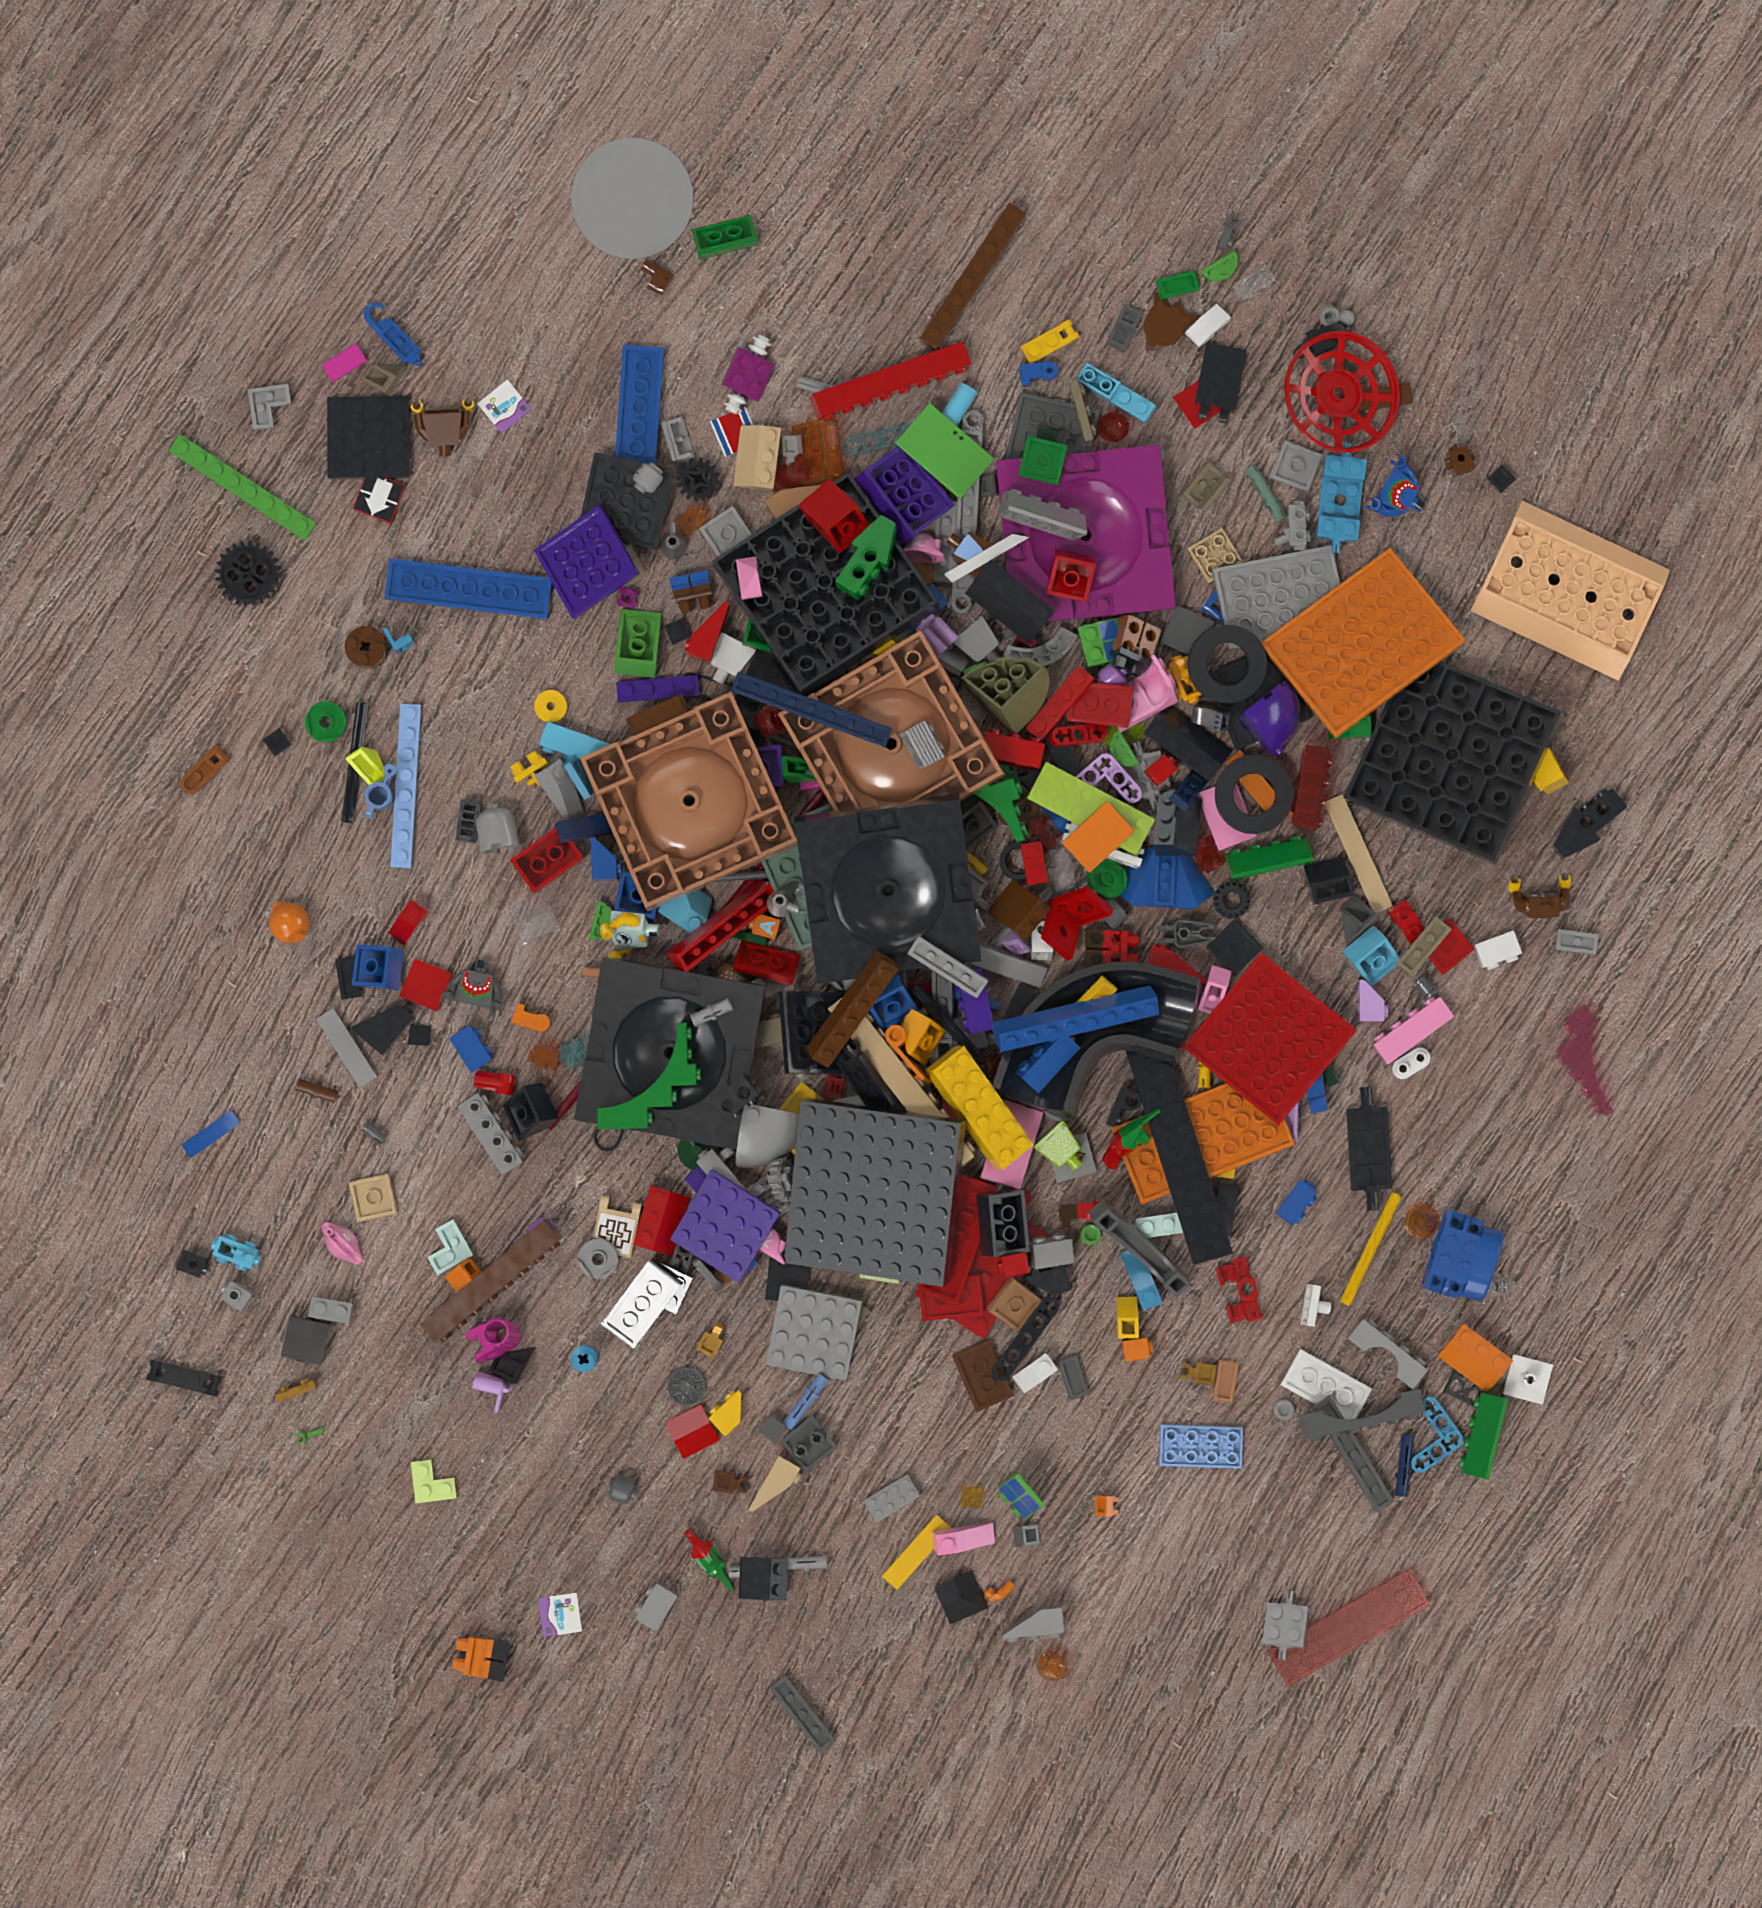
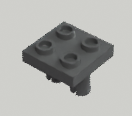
M812 1415L780 1441L805 1473L838 1447Z

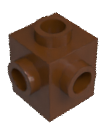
M1461 444L1449 448L1450 452L1446 454L1444 461L1447 469L1452 471L1454 478L1474 471L1475 465L1473 461H1475V456L1472 449L1468 450L1467 445L1461 447Z

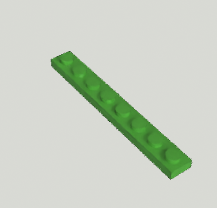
M181 434L178 435L168 450L304 541H306L316 526L315 522Z

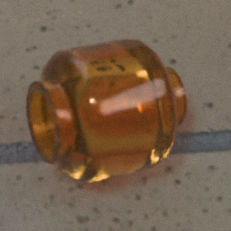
M1054 1652L1043 1653L1037 1661L1036 1667L1038 1668L1039 1675L1051 1682L1064 1679L1068 1673L1066 1659Z

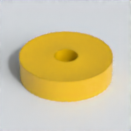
M543 691L535 700V713L546 723L547 721L556 723L567 712L566 699L558 691ZM549 703L555 705L553 710L547 709Z

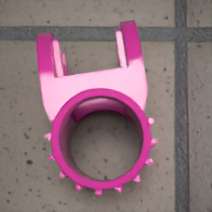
M493 1318V1320H488L486 1324H481L465 1334L468 1341L475 1340V1342L480 1340L484 1349L475 1354V1361L477 1363L486 1362L503 1355L507 1350L516 1349V1346L520 1344V1339H522L520 1337L522 1333L519 1331L520 1327L515 1326L516 1323L508 1320ZM505 1326L507 1330L506 1337L503 1341L499 1342V1332Z

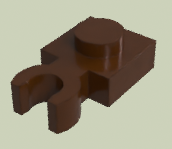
M715 1470L712 1491L732 1494L733 1488H737L739 1492L746 1493L748 1489L741 1488L740 1483L742 1481L749 1482V1478L741 1477L735 1479L736 1473Z

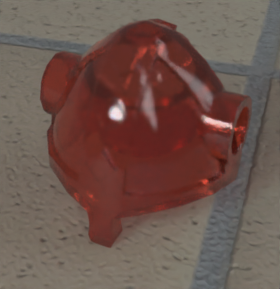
M764 704L755 714L753 724L760 730L762 736L784 734L788 731L778 715L783 710Z

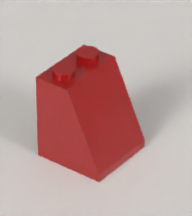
M830 479L798 504L805 517L839 554L870 526L857 504Z

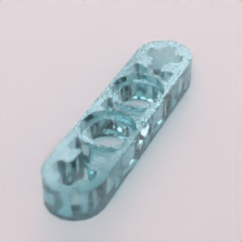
M911 424L848 437L842 441L841 451L845 456L853 457L897 447L898 445L895 444V441L891 444L885 442V434L891 432L896 436V440H898L899 434L897 430H901V434H903ZM867 437L875 439L876 444L873 448H867L864 445V440ZM857 439H861L863 450L859 451V447H854L853 452L844 449L847 446V442L855 445L858 444Z

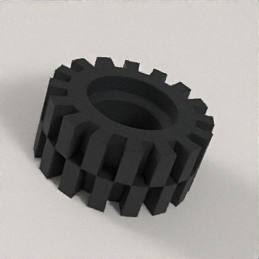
M1229 881L1219 886L1215 891L1213 905L1217 913L1221 914L1222 917L1227 919L1238 918L1245 914L1250 907L1251 897L1244 885H1241L1239 882ZM1229 892L1236 893L1240 898V903L1235 908H1229L1224 903V897Z

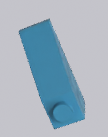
M1129 1250L1121 1252V1258L1142 1311L1162 1304L1149 1269Z

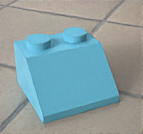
M1374 925L1342 951L1354 969L1371 987L1394 969L1400 959L1387 938Z

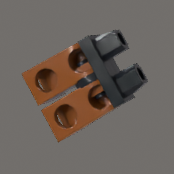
M1132 615L1121 616L1117 622L1119 628L1113 642V649L1110 650L1109 654L1113 657L1112 667L1123 670L1126 663L1130 664L1128 674L1133 677H1140L1144 668L1150 667V656L1154 653L1161 629L1149 623H1144V621Z

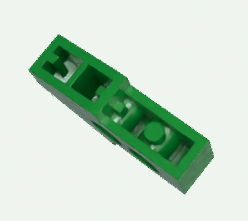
M881 515L852 542L853 550L856 552L835 580L837 588L858 600L860 596H864L868 591L870 581L877 578L881 571L880 567L888 571L897 531L894 522ZM870 555L876 556V559L872 562L866 561V558ZM857 572L865 573L862 578L854 577Z

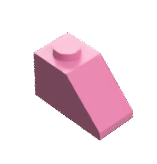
M1212 965L1198 1010L1209 1014L1212 1013L1225 996L1232 971Z

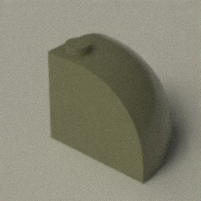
M1013 657L996 658V661L986 665L982 663L962 677L963 682L975 698L1014 734H1017L1039 711L1046 699L1050 683L1049 674L1044 666L1027 658L1013 659Z

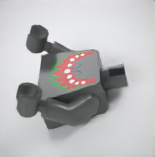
M476 959L474 971L465 969L464 972H459L449 982L445 992L441 994L439 1002L441 1003L443 999H447L449 1001L448 1006H451L453 1000L490 1009L491 1016L493 1011L498 1010L499 1016H502L503 992L499 981L494 979L493 975L486 974L488 962Z

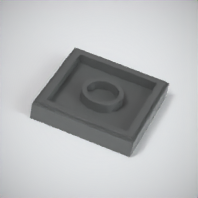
M1176 605V609L1171 616L1160 643L1188 655L1194 641L1203 632L1210 629L1214 621Z

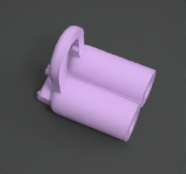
M934 614L923 619L922 623L915 629L917 632L921 630L925 634L937 656L943 653L958 638V635L940 617Z
M477 1371L472 1389L498 1395L494 1413H498L503 1393L511 1391V1384L502 1377Z

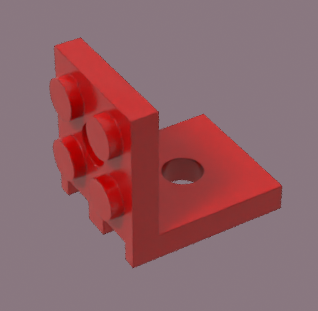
M1088 886L1052 898L1049 903L1051 909L1046 915L1041 939L1066 961L1071 960L1074 956L1081 926L1112 916L1113 908Z

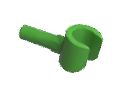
M321 1427L307 1433H296L294 1437L297 1435L303 1437V1441L297 1443V1445L304 1444L308 1438L322 1433L323 1429Z

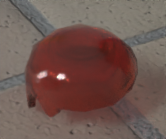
M1116 411L1105 413L1097 423L1099 436L1105 441L1113 443L1125 438L1130 428L1128 419L1122 413Z

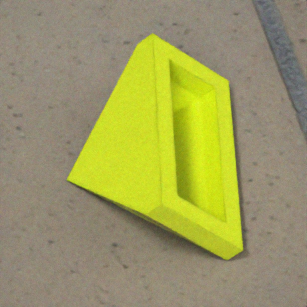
M360 747L346 756L345 759L368 785L384 780V766L378 751Z

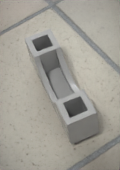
M1369 1318L1366 1321L1361 1319L1347 1336V1339L1362 1351L1372 1347H1383L1389 1350L1396 1360L1395 1377L1410 1389H1414L1428 1371L1425 1368L1426 1363L1418 1357L1413 1359L1408 1355L1410 1351L1402 1344L1399 1346L1392 1342L1394 1338L1387 1332L1380 1333L1376 1329L1378 1325Z

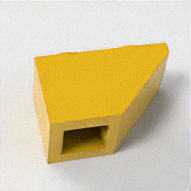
M1137 1296L1116 1297L1117 1338H1139Z
M732 1390L724 1397L726 1402L721 1407L717 1404L709 1412L711 1416L708 1419L724 1436L741 1422L742 1392L740 1390L736 1393Z

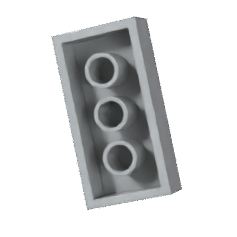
M908 1474L864 1499L863 1502L877 1523L919 1498L920 1494Z

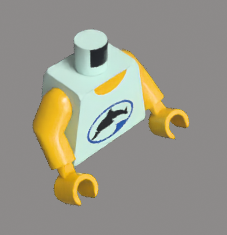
M611 911L610 924L605 923L600 927L602 938L607 940L612 937L616 949H620L619 951H612L609 957L622 959L623 955H627L634 948L646 947L649 936H659V925L648 924L646 916L641 913Z

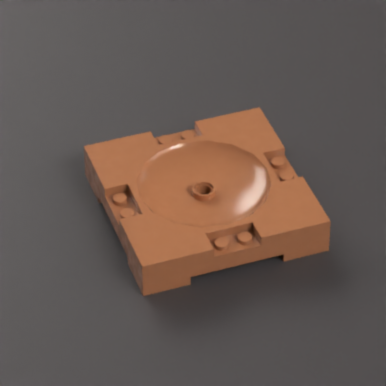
M921 630L825 688L807 696L893 728L889 740L895 739L897 741L895 749L889 750L887 746L884 748L784 710L778 713L835 812L917 801V799L959 794V799L962 801L1005 776L996 757ZM926 720L934 729L933 735L936 741L943 745L945 757L918 770L900 734Z
M732 692L699 705L694 710L619 743L617 741L580 758L648 912L704 888L705 885L732 873L747 869L798 846L797 839ZM686 798H695V803L692 806L684 805Z

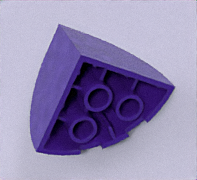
M1286 679L1281 685L1279 684L1271 690L1266 697L1261 698L1240 716L1239 719L1269 756L1272 754L1278 756L1286 749L1284 745L1295 734L1301 718L1299 697L1293 686Z

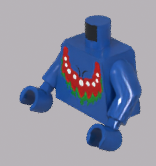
M1396 454L1399 457L1397 463L1391 460V464L1396 467L1393 469L1377 498H1368L1372 501V506H1365L1366 509L1374 510L1384 517L1405 515L1409 507L1420 513L1426 502L1416 497L1420 490L1419 481L1411 467L1406 463L1405 457L1400 454Z

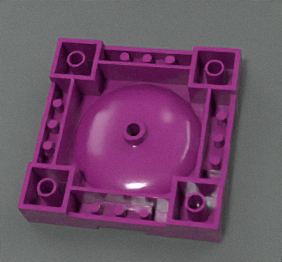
M1160 445L1065 455L1058 486L1019 477L1022 458L996 461L999 504L1003 492L1010 491V489L1019 490L1022 492L1021 495L1026 497L1030 495L1040 497L1041 501L1049 503V501L1056 502L1061 505L1060 508L1066 510L1074 508L1080 511L1079 514L1085 515L1087 531L1091 534L1089 541H1083L1081 538L1072 541L1001 518L1003 539L1012 534L1029 537L1004 552L1006 572L1055 610L1046 623L1172 611L1176 609ZM1055 548L1095 556L1096 567L1087 602L1046 593Z

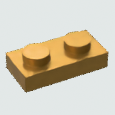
M309 1378L297 1382L299 1386L291 1389L289 1385L278 1389L279 1394L275 1395L277 1403L318 1388L316 1381H310Z

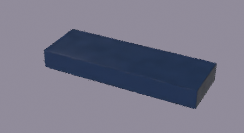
M1190 771L1169 797V800L1185 812L1207 783L1193 771Z
M605 814L557 821L555 823L561 843L613 834Z

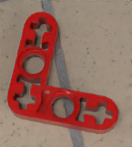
M1085 723L1084 725L1058 727L1050 732L1049 741L1054 747L1097 744L1106 738L1107 729L1103 725L1095 726L1094 724ZM1075 730L1082 733V740L1079 741L1074 738L1073 733ZM1093 731L1100 732V736L1093 735ZM1068 734V737L1059 740L1058 738L1056 739L1055 735L1065 736Z

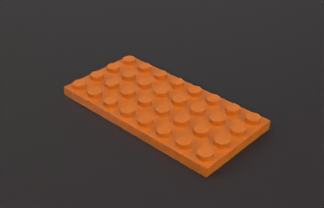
M1223 1084L1185 1099L1209 1179L1295 1145L1285 1119L1279 1126L1276 1125L1228 1084ZM1133 1120L1116 1126L1114 1128H1111L1112 1133L1129 1124ZM1148 1122L1142 1126L1150 1138L1148 1144H1139L1134 1151L1122 1157L1141 1205L1171 1194Z

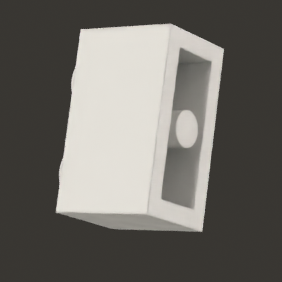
M1514 930L1473 945L1481 968L1487 967L1488 970L1499 967L1498 962L1506 960L1507 963L1518 960L1517 955L1522 954Z

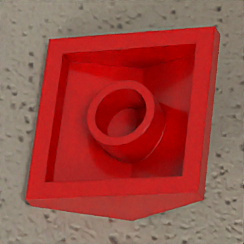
M702 1404L665 1422L683 1459L720 1441Z

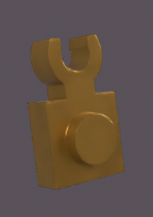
M1196 1362L1195 1368H1192L1187 1363L1181 1364L1182 1367L1188 1368V1373L1186 1375L1180 1374V1378L1187 1379L1192 1376L1194 1377L1193 1383L1214 1386L1217 1365Z

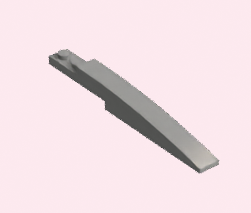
M979 942L982 961L969 964L1041 987L1048 968Z

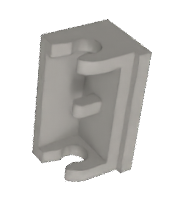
M679 417L661 422L673 464L695 458L683 418Z

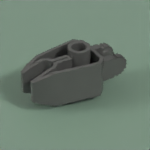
M1178 919L1171 926H1157V931L1160 932L1173 931V938L1158 939V944L1174 943L1177 949L1206 944L1215 940V937H1202L1199 933L1201 930H1213L1215 926L1202 922Z

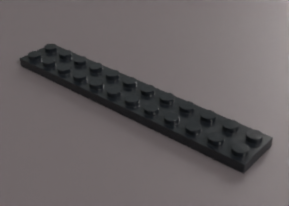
M1125 1050L1145 1115L1157 1108L1161 1111L1149 1120L1148 1124L1193 1266L1233 1254L1174 1066L1139 1055L1136 1051Z

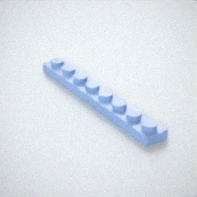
M400 704L390 867L412 869L421 705Z

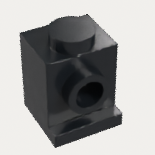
M183 1250L176 1269L201 1278L202 1275L205 1276L207 1274L210 1264L207 1263L208 1258L188 1250ZM191 1261H195L197 1263V1267L195 1269H192L190 1267Z

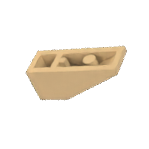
M779 1455L752 1502L749 1511L753 1512L790 1487L792 1482L796 1484L802 1474L799 1472L801 1467Z

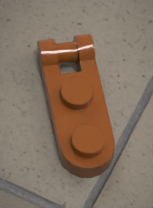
M218 744L214 745L182 777L180 781L181 789L187 794H196L232 758L228 754L225 755ZM214 756L219 760L216 764L210 760Z

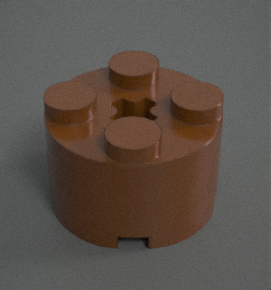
M361 626L351 631L347 636L345 652L349 660L357 667L373 669L385 660L387 642L377 629L370 626ZM363 644H371L369 646V652H366L365 650L361 651L363 649Z

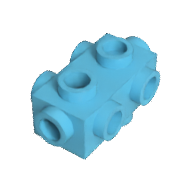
M228 1233L225 1236L219 1235L218 1239H214L211 1250H214L212 1255L217 1256L216 1261L224 1264L230 1261L236 1264L235 1268L243 1271L253 1269V1266H258L261 1255L258 1254L259 1250L256 1249V1244L246 1240L244 1244L237 1242V1237ZM225 1245H229L231 1247L230 1252L226 1253L223 1248Z

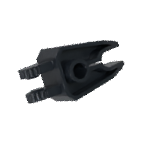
M1331 324L1318 331L1314 328L1305 333L1306 337L1302 340L1303 343L1299 344L1292 354L1294 356L1303 344L1318 335L1332 331L1347 330L1343 324ZM1338 339L1320 341L1309 347L1313 356L1317 357L1337 347ZM1302 354L1298 359L1304 358V355Z

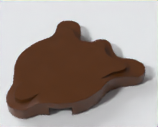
M1158 291L1155 292L1154 307L1147 314L1143 325L1146 348L1149 351H1156L1158 348L1174 345L1182 337L1184 330L1198 320L1197 314L1186 313L1179 302L1168 306L1166 299L1160 300Z

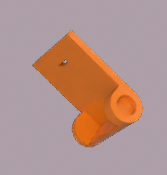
M899 1025L890 1026L886 1030L885 1038L916 1073L914 1078L916 1080L920 1078L928 1084L933 1083L916 1061L907 1054L905 1046L907 1039L906 1030Z

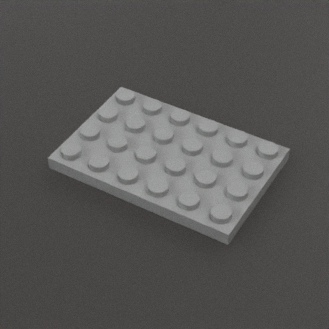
M1332 545L1212 569L1223 625L1243 627L1252 632L1262 642L1340 585L1334 553H1331ZM1227 643L1229 650L1240 648L1233 643Z

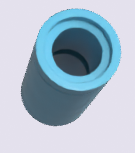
M960 382L942 414L958 427L978 392Z

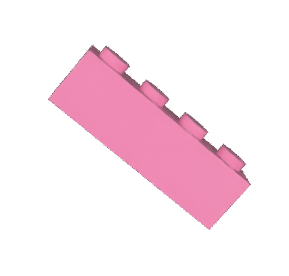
M1432 996L1423 1003L1425 1005L1424 1008L1419 1011L1417 1008L1407 1014L1408 1019L1402 1023L1399 1020L1390 1027L1392 1031L1385 1035L1382 1032L1374 1038L1375 1043L1372 1046L1386 1065L1454 1017L1441 997L1435 999Z

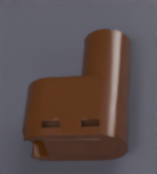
M646 259L641 270L652 276L647 289L662 295L672 279L673 273Z

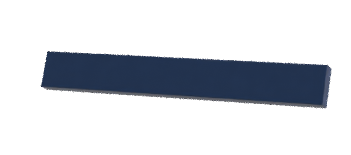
M741 672L737 673L731 689L732 692L886 748L893 728Z

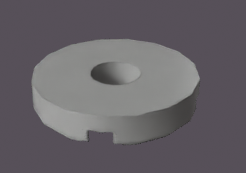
M593 1238L586 1241L578 1254V1265L581 1271L588 1277L595 1279H604L610 1276L616 1270L619 1262V1254L615 1245L603 1238ZM596 1253L602 1254L604 1262L601 1264L595 1263L593 1255Z

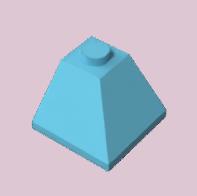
M697 890L658 907L656 911L689 933H692L707 921L712 898Z

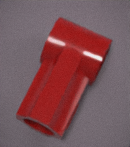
M476 1070L473 1087L513 1096L516 1076Z

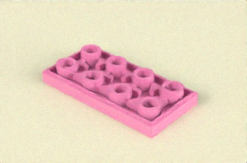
M1004 1100L1007 1108L1034 1144L1044 1112ZM1033 1146L1004 1170L994 1169L986 1158L980 1178L1010 1188L1020 1189Z

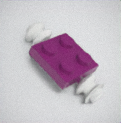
M764 336L752 337L755 341L754 345H749L752 353L737 347L721 385L735 391V394H727L730 400L728 403H723L726 406L725 410L733 414L742 412L739 407L741 404H746L743 396L759 402L774 368V364L760 357V355H767L768 353L765 351L766 346H771L768 343L769 339Z

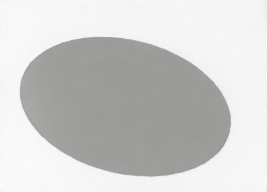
M622 138L602 145L584 160L573 182L571 205L579 229L595 247L615 257L639 259L665 250L680 237L692 213L693 189L686 168L669 149L657 142L643 138Z

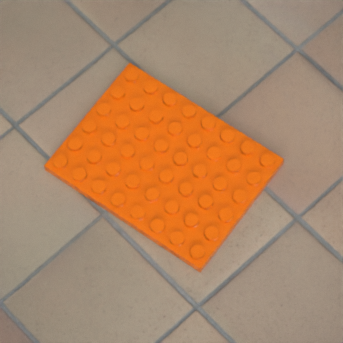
M1389 548L1263 640L1261 644L1264 647L1265 653L1336 739L1464 645L1466 639L1392 549Z

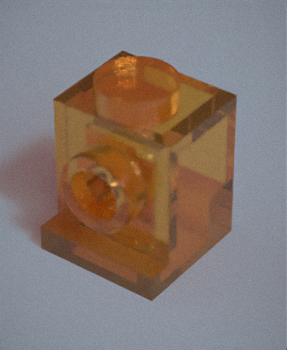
M693 505L677 518L675 522L684 534L690 538L701 526L707 523L705 519L707 514L700 506L696 508ZM690 516L696 517V521L694 523L689 522L688 519Z
M534 1046V1050L530 1049L528 1062L536 1063L535 1067L547 1069L548 1066H551V1070L556 1071L560 1051Z

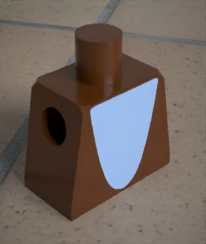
M970 532L963 539L952 533L946 542L955 548L951 558L958 565L994 545ZM987 563L971 571L968 575L975 580Z

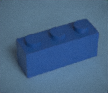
M1069 1036L1043 1042L1033 1050L1032 1055L1019 1065L1015 1073L1028 1086L1039 1093L1080 1047Z

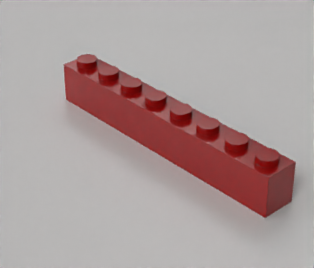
M962 341L813 393L809 399L817 420L824 419L826 422L836 418V414L842 412L843 415L852 413L856 407H869L874 404L873 401L879 399L881 402L889 400L893 394L899 393L903 395L911 391L910 388L918 386L920 389L930 385V381L937 380V382L946 380L950 374L955 373L956 376L967 372L971 361Z

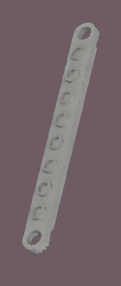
M968 411L963 417L962 431L982 447L983 417L978 411ZM972 415L979 419L978 425L974 427L967 423V418ZM980 477L964 494L961 500L958 498L956 535L962 539L968 532L976 535ZM955 561L953 569L959 566ZM968 574L952 583L951 606L957 614L967 613L972 606V599L965 594L973 583V579ZM964 598L968 603L967 607L962 610L957 608L955 604L957 599Z

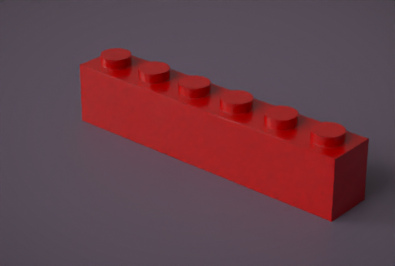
M762 880L757 881L666 952L675 968L684 972L689 971L767 910L768 897L774 892L771 883Z

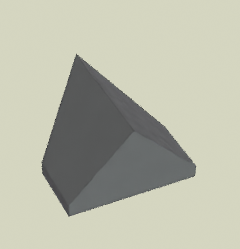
M1355 895L1340 908L1346 945L1350 944L1378 917L1377 913Z

